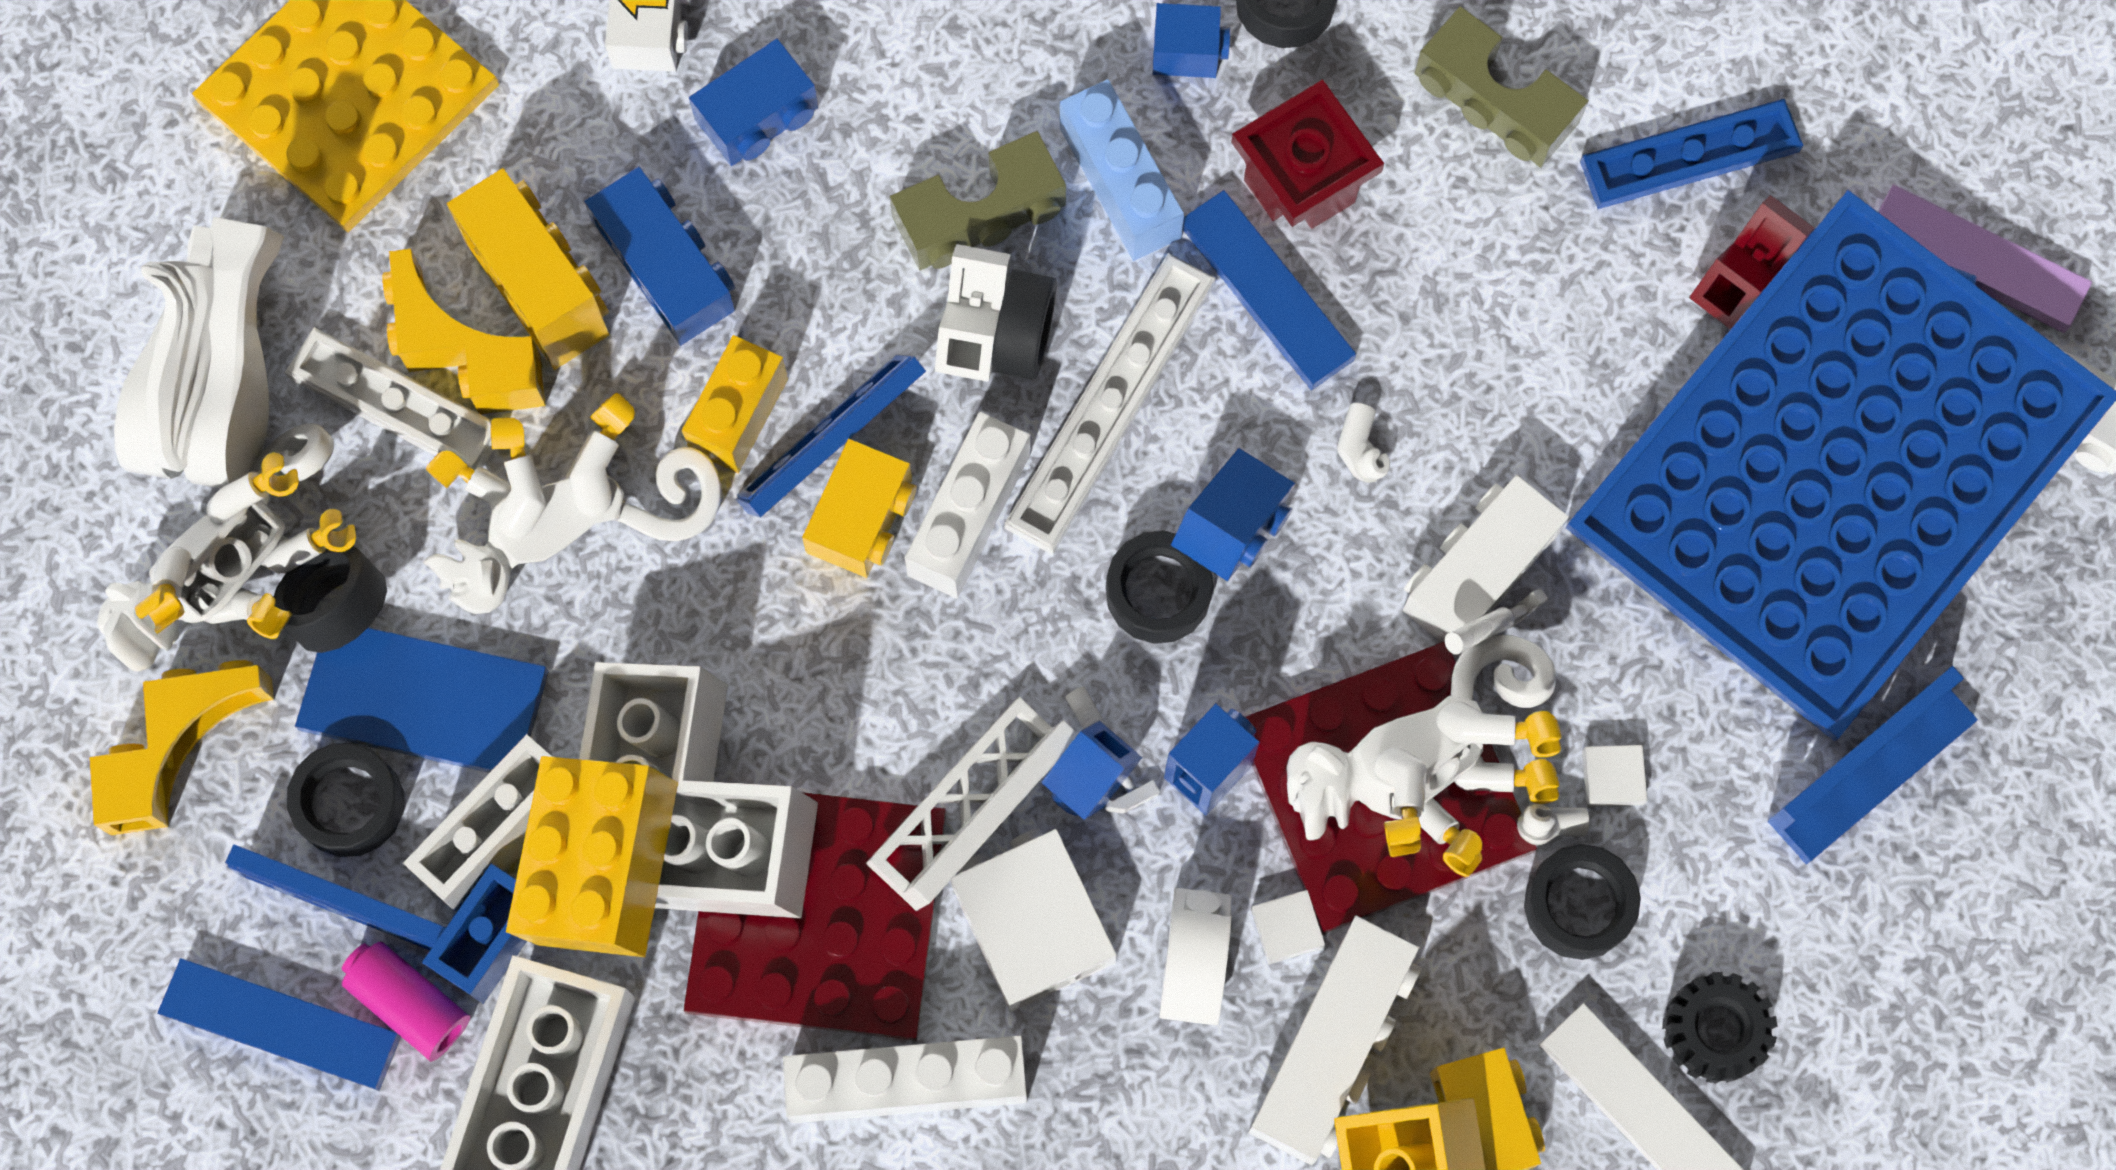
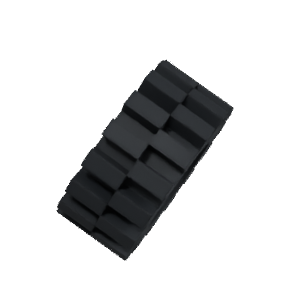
M1712 972L1708 976L1703 977L1702 975L1686 984L1669 1001L1666 1007L1669 1011L1667 1016L1663 1018L1662 1029H1667L1668 1037L1663 1040L1666 1049L1672 1048L1676 1055L1672 1060L1678 1067L1681 1065L1686 1066L1689 1069L1688 1075L1695 1079L1700 1076L1707 1078L1706 1082L1718 1083L1720 1081H1726L1727 1083L1755 1071L1758 1066L1764 1064L1769 1058L1767 1052L1775 1046L1777 1039L1776 1036H1772V1029L1778 1027L1777 1017L1769 1016L1767 1009L1773 1005L1768 997L1763 1000L1759 997L1757 992L1761 988L1753 981L1746 985L1741 982L1743 978L1741 975L1732 973L1729 976H1723V972ZM1709 1006H1722L1736 1015L1740 1023L1741 1033L1737 1044L1732 1049H1713L1700 1037L1698 1019L1705 1008Z

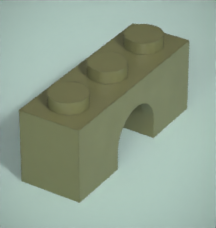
M1459 6L1420 51L1414 74L1419 77L1421 85L1430 94L1438 98L1445 96L1460 107L1463 116L1473 126L1479 129L1488 128L1503 139L1508 151L1522 161L1531 160L1542 168L1578 126L1589 100L1547 69L1543 71L1534 83L1525 88L1510 89L1498 84L1490 75L1488 68L1496 59L1503 37Z
M1038 130L988 152L989 174L996 187L988 197L980 201L965 202L955 198L948 192L939 174L889 196L892 218L919 271L930 266L940 269L951 265L956 244L974 247L982 243L984 247L994 246L1008 238L1012 233V229L1030 221L1033 225L1048 222L1059 214L1062 207L1066 206V184Z

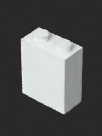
M1041 828L1025 832L1010 841L1011 850L992 859L988 852L973 856L959 870V874L951 879L952 889L1010 1013L1103 970L1116 962V953L1057 829L1043 834Z

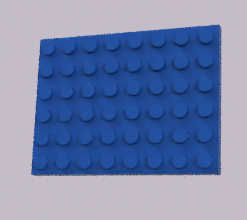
M1847 190L1569 521L1566 529L1833 741H1836L2116 401V390L1851 191Z

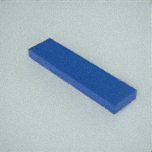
M1784 98L1588 153L1582 156L1580 164L1597 209H1602L1800 153L1804 145Z
M1222 190L1184 216L1182 230L1311 391L1355 361L1357 355L1225 190Z
M895 355L736 495L737 498L735 500L748 514L761 518L844 445L848 438H852L926 372L924 367L915 356Z
M233 844L225 861L228 865L227 868L243 878L429 951L446 928Z
M182 958L178 962L157 1014L377 1091H380L401 1039V1036L396 1032Z

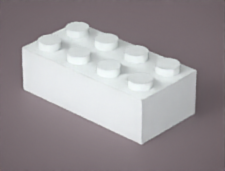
M512 955L440 1170H580L635 997L624 987Z

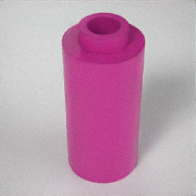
M382 941L372 946L366 943L361 944L348 956L342 966V971L346 973L342 981V987L430 1062L437 1060L447 1052L464 1032L470 1021L469 1014Z

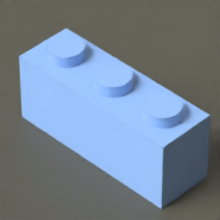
M1109 79L1060 101V130L1132 260L1135 261L1180 240L1184 213Z

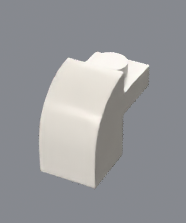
M956 244L952 256L948 302L939 326L934 372L989 382L992 372L995 332L1003 295L1008 282L1011 254Z
M1174 887L1159 1018L1218 1025L1230 941L1232 895Z

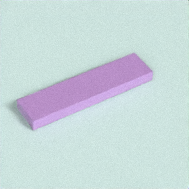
M1894 184L1878 210L1881 215L1946 264L1977 276L1975 285L1990 297L2062 333H2065L2071 327L2092 284V281Z

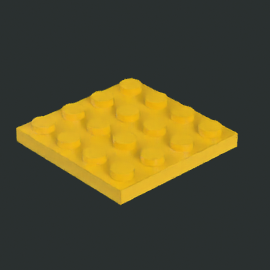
M290 0L210 75L192 95L203 108L342 229L349 233L499 86V83L494 74L406 0Z

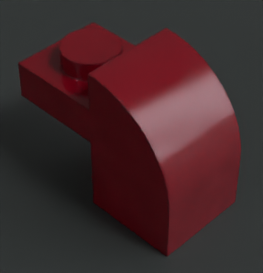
M1770 195L1762 202L1734 243L1714 261L1689 298L1731 330L1809 237L1815 227Z

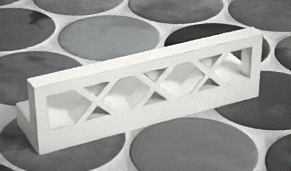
M1018 697L873 854L866 864L916 911L928 905L1053 767L1078 733L1064 720L1052 728L1022 698ZM1016 716L1040 738L1028 753H1006L1005 728ZM995 741L996 753H984ZM1007 762H1019L1008 775ZM974 763H996L998 787L991 794H969L968 769ZM958 781L959 794H946ZM959 803L961 828L954 835H932L930 811L936 804ZM970 803H982L970 816ZM921 822V836H908ZM922 844L923 870L909 883L886 859L899 845ZM932 844H945L933 858Z

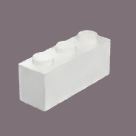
M979 411L904 557L907 576L958 599L1030 457V434Z
M1517 474L1505 488L1495 483L1475 507L1481 513L1469 529L1460 523L1440 547V550L1446 555L1433 569L1425 563L1404 587V590L1410 595L1403 608V612L1439 642H1444L1445 636L1448 633L1492 612L1560 534L1569 519V516Z
M527 734L403 862L414 875L456 913L491 863L506 872L522 854L541 756L552 757Z

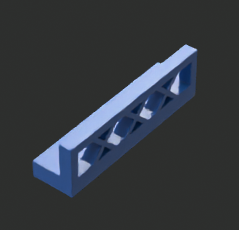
M1953 666L1768 820V823L1806 865L1978 721L1974 714L1952 692V689L1964 680V677Z

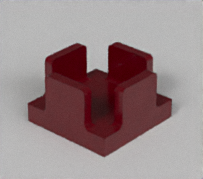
M1323 79L1232 133L1231 143L1246 164L1244 182L1272 221L1284 215L1292 227L1305 220L1310 228L1313 229L1354 204L1360 186L1382 173L1385 164Z

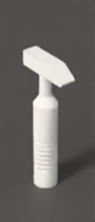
M1539 588L1531 592L1511 609L1500 607L1448 633L1444 640L1445 646L1449 652L1459 654L1514 627L1544 604L1548 597Z
M1085 686L1073 690L1065 697L1083 729L1099 720L1106 725ZM1129 775L1122 784L1126 794L1109 802L1106 806V811L1126 813L1158 796L1160 790L1154 780L1137 788Z

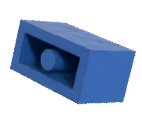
M777 38L688 97L694 120L731 167L742 159L750 161L760 156L769 147L770 140L787 129L795 131L803 127L813 117L814 111L819 108L815 85Z
M1238 448L1189 506L1171 546L1224 580L1229 581L1241 564L1249 568L1254 565L1268 542V539L1264 537L1266 533L1275 537L1280 532L1293 508L1285 503L1295 482L1241 448Z
M1215 703L1168 753L1164 779L1207 816L1252 767L1259 741L1253 737L1257 732L1255 727L1235 709H1230L1226 713Z
M492 863L422 961L424 965L482 1004L485 1003L508 970L512 955L517 956L527 942L506 933L516 879Z

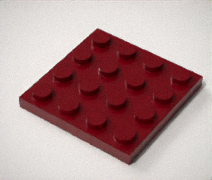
M1445 641L1245 716L1255 727L1257 732L1253 737L1259 741L1252 765L1302 888L1304 891L1308 890L1322 935L1351 924L1355 916L1362 919L1525 857L1537 850L1536 845L1526 842L1517 830V821L1522 813L1513 792L1464 790L1453 782L1433 797L1459 822L1458 830L1460 832L1461 830L1468 829L1476 832L1481 838L1482 861L1468 877L1457 874L1445 863L1443 854L1450 844L1447 842L1438 844L1422 828L1420 834L1421 849L1417 853L1391 857L1388 850L1384 822L1398 819L1372 811L1361 801H1355L1352 805L1349 823L1344 829L1338 826L1336 817L1329 816L1324 834L1315 840H1308L1306 838L1300 813L1294 811L1293 806L1288 802L1286 767L1290 755L1299 746L1310 742H1319L1338 747L1343 752L1349 753L1373 728L1398 718L1433 709L1446 697L1451 696L1452 674L1456 661L1452 653L1446 648ZM1483 744V751L1480 756L1484 762L1500 763L1492 744Z
M802 792L818 802L802 917L790 918L698 911L683 1011L685 1014L917 1041L935 898L931 903L916 911L874 872L866 862L918 805ZM933 807L930 811L932 835H944L946 809ZM921 822L908 836H921ZM922 844L899 845L886 859L909 883L923 870ZM932 844L933 858L942 849V844Z

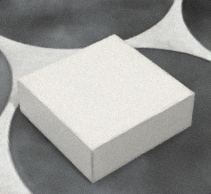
M1642 745L1585 747L1582 750L1587 807L1644 805L1647 802Z
M1308 890L1252 906L1251 912L1268 965L1325 947Z

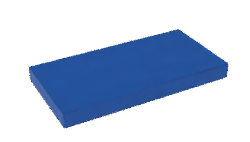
M367 628L358 638L339 649L324 653L317 652L295 727L301 732L490 773L526 734L531 737L549 671L545 666Z

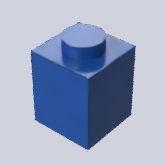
M1156 3L1152 75L1216 78L1218 59L1228 60L1230 46V27H1220L1221 6Z
M1099 720L1079 732L1041 783L1052 792V799L1062 810L1074 816L1079 815L1082 819L1086 820L1104 808L1143 757Z

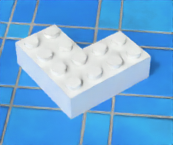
M595 662L579 759L649 765L678 782L655 908L801 918L818 802L792 786L713 782L728 685L701 666Z

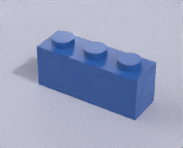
M639 166L584 201L592 223L680 346L735 311L730 292L735 290L736 287L731 277L719 261L712 265L709 264L701 252L706 247L702 237L688 219L683 223L678 221L671 211L676 206L675 201L659 178L650 182Z

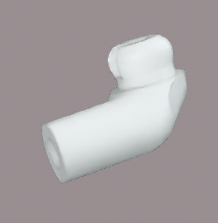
M1351 403L1338 441V454L1356 479L1367 483L1376 482L1379 478L1387 475L1390 469L1388 455L1386 453L1380 455L1379 449L1375 448L1368 439L1376 411L1366 404Z
M1532 804L1525 809L1517 821V830L1520 836L1526 842L1533 845L1546 844L1556 836H1586L1589 829V815L1586 808L1547 807L1543 804Z

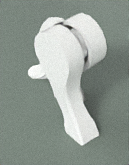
M213 217L211 228L193 225L188 242L186 262H147L142 265L141 273L143 277L162 291L165 298V308L146 346L123 382L117 404L114 427L115 451L119 464L126 471L167 479L179 477L184 471L185 477L192 483L216 488H223L249 473L255 460L262 452L269 419L267 373L257 331V298L259 285L279 253L284 239L283 235L265 226Z

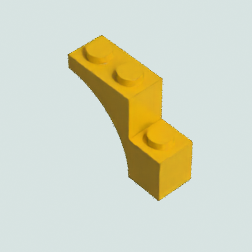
M411 248L389 251L391 271L383 272L382 283L387 304H394L395 322L387 323V338L392 356L399 355L409 372L458 366V378L462 397L471 398L480 415L546 406L541 356L532 336L504 337L491 335L461 324L439 308L428 295L422 268Z
M234 660L221 663L218 666L219 671L197 674V671L193 669H172L163 672L161 679L144 681L147 749L142 744H119L108 749L109 754L89 757L94 825L109 835L168 827V811L173 785L187 755L210 729L231 714L261 702L274 700L272 678L259 665H254L251 661Z

